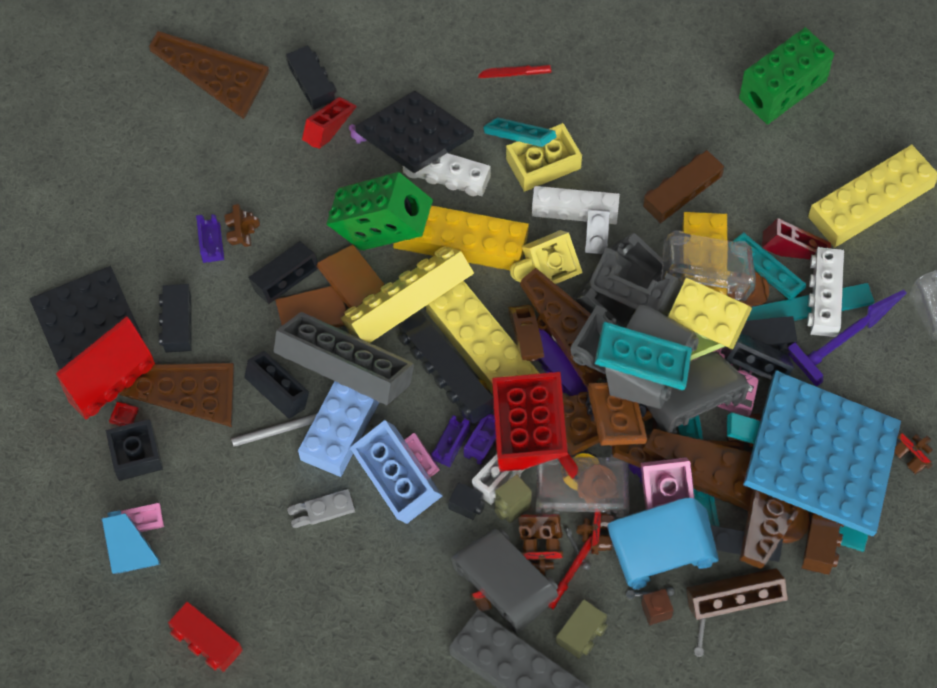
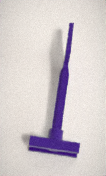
M901 290L870 305L866 317L859 319L820 349L811 352L807 356L796 343H793L788 347L790 351L788 353L789 356L817 387L823 383V374L816 365L822 362L825 356L865 328V326L869 329L873 327L907 292Z

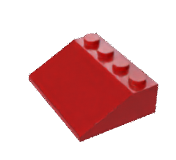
M125 317L59 370L56 376L68 402L87 420L90 416H95L107 402H112L123 389L132 386L139 376L149 372L155 363L151 352L128 317Z
M561 372L492 378L497 459L500 472L523 470L568 455Z

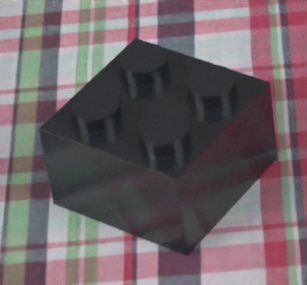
M150 419L105 430L114 471L119 481L163 470L155 431Z

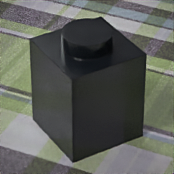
M458 482L448 501L449 510L474 520L476 514L481 515L485 507L483 493Z

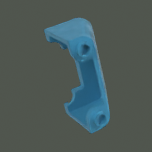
M694 498L680 499L608 524L609 535L627 585L631 588L633 587V589L646 587V583L650 581L649 576L690 563L698 566L700 569L712 566V563L719 561L707 509Z

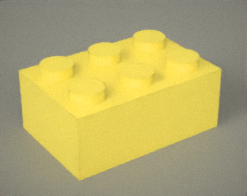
M564 123L550 128L556 132L557 138L543 147L518 141L506 146V160L524 192L534 188V186H540L581 169L582 154Z
M686 278L668 317L693 332L733 349L752 308Z

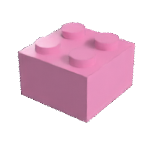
M687 458L640 463L646 510L680 499L694 498L690 461Z

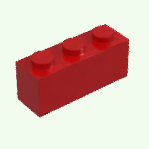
M188 602L168 622L172 630L170 634L179 642L182 640L186 641L189 644L188 649L196 656L202 654L207 658L205 660L206 664L215 671L219 668L224 672L242 652L241 645Z

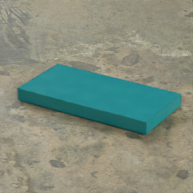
M604 322L601 327L595 364L684 391L687 384L692 348Z

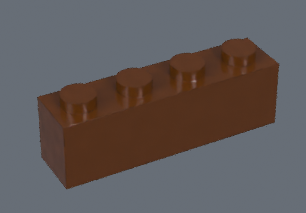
M708 150L701 155L697 154L688 165L681 166L672 177L665 178L659 187L655 190H649L644 196L643 207L661 224L723 176L724 165Z
M812 512L802 569L829 575L832 567H837L839 554L835 552L836 547L841 546L843 534L839 533L840 527H844L843 524Z
M777 568L686 587L689 609L696 620L788 600L785 578Z

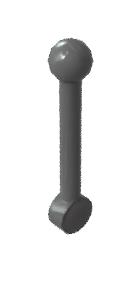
M569 527L565 528L564 531L578 555L580 549L572 536V532ZM584 558L582 568L589 570L591 565Z
M673 587L666 589L668 596L674 595L675 590ZM628 590L626 592V597L632 600L635 597H640L659 590L643 592H634L633 590Z

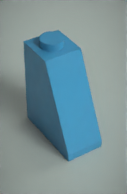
M120 510L107 513L108 517L102 518L112 574L161 565L160 559L127 514H122Z

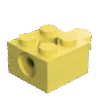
M561 230L523 245L522 249L526 259L514 263L510 268V275L518 282H521L535 268L555 284L583 273L569 232Z

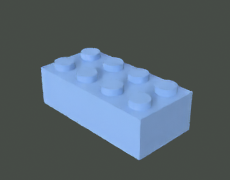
M334 381L298 449L300 460L341 477L353 455L350 447L361 439L379 402Z
M384 420L350 447L398 520L406 524L442 497V494L399 431L388 421Z

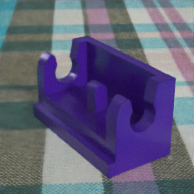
M212 214L211 220H204L203 215H196L200 253L203 263L224 260L220 222H217V217Z
M489 414L480 420L464 447V457L470 459L471 456L476 458L477 464L482 463L496 440L494 415Z
M455 415L451 416L448 425L431 454L434 461L451 467L470 431L469 420L463 419L461 423L456 420Z

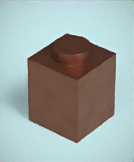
M666 589L643 595L641 605L649 626L672 618L674 610Z

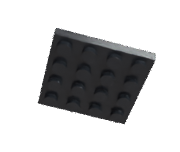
M417 91L411 92L355 126L357 134L414 174L474 137L473 129Z
M111 265L29 298L59 370L125 317L130 319L141 338H143Z

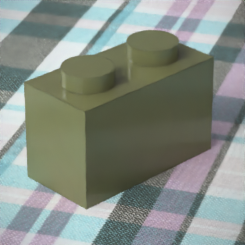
M517 474L495 490V513L501 520L506 519L509 524L531 508L532 490Z
M583 600L557 635L556 643L578 659L581 658L583 653L588 655L594 646L592 641L596 635L601 637L608 627L606 624L607 615Z

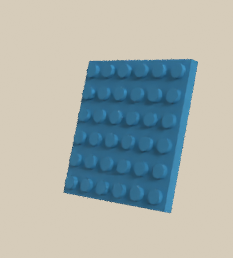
M775 371L743 485L874 536L878 529L901 421Z

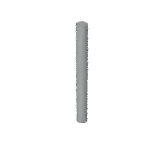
M317 414L231 438L233 447L311 425Z

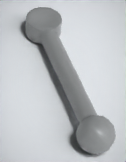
M705 618L700 620L698 645L694 650L697 657H701L704 654L702 643Z

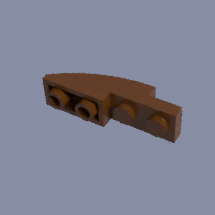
M532 305L508 307V314L515 332V341L521 359L535 361L538 358H544L539 327Z

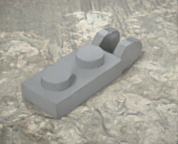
M348 489L299 503L287 509L289 515H296L305 511L308 513V516H302L291 521L293 528L307 524L313 525L355 512Z

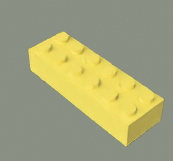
M910 145L811 205L808 218L835 248L932 189L937 181V171L913 145Z
M450 247L438 249L434 253L435 256L429 260L428 258L423 259L417 264V268L411 272L410 270L403 272L399 275V280L393 284L392 282L385 284L381 287V292L376 295L371 294L363 299L361 305L349 308L340 319L351 335L371 343L474 274L463 253Z
M464 281L426 305L427 314L477 376L486 382V387L492 394V378L540 374L530 361L521 359L517 345Z

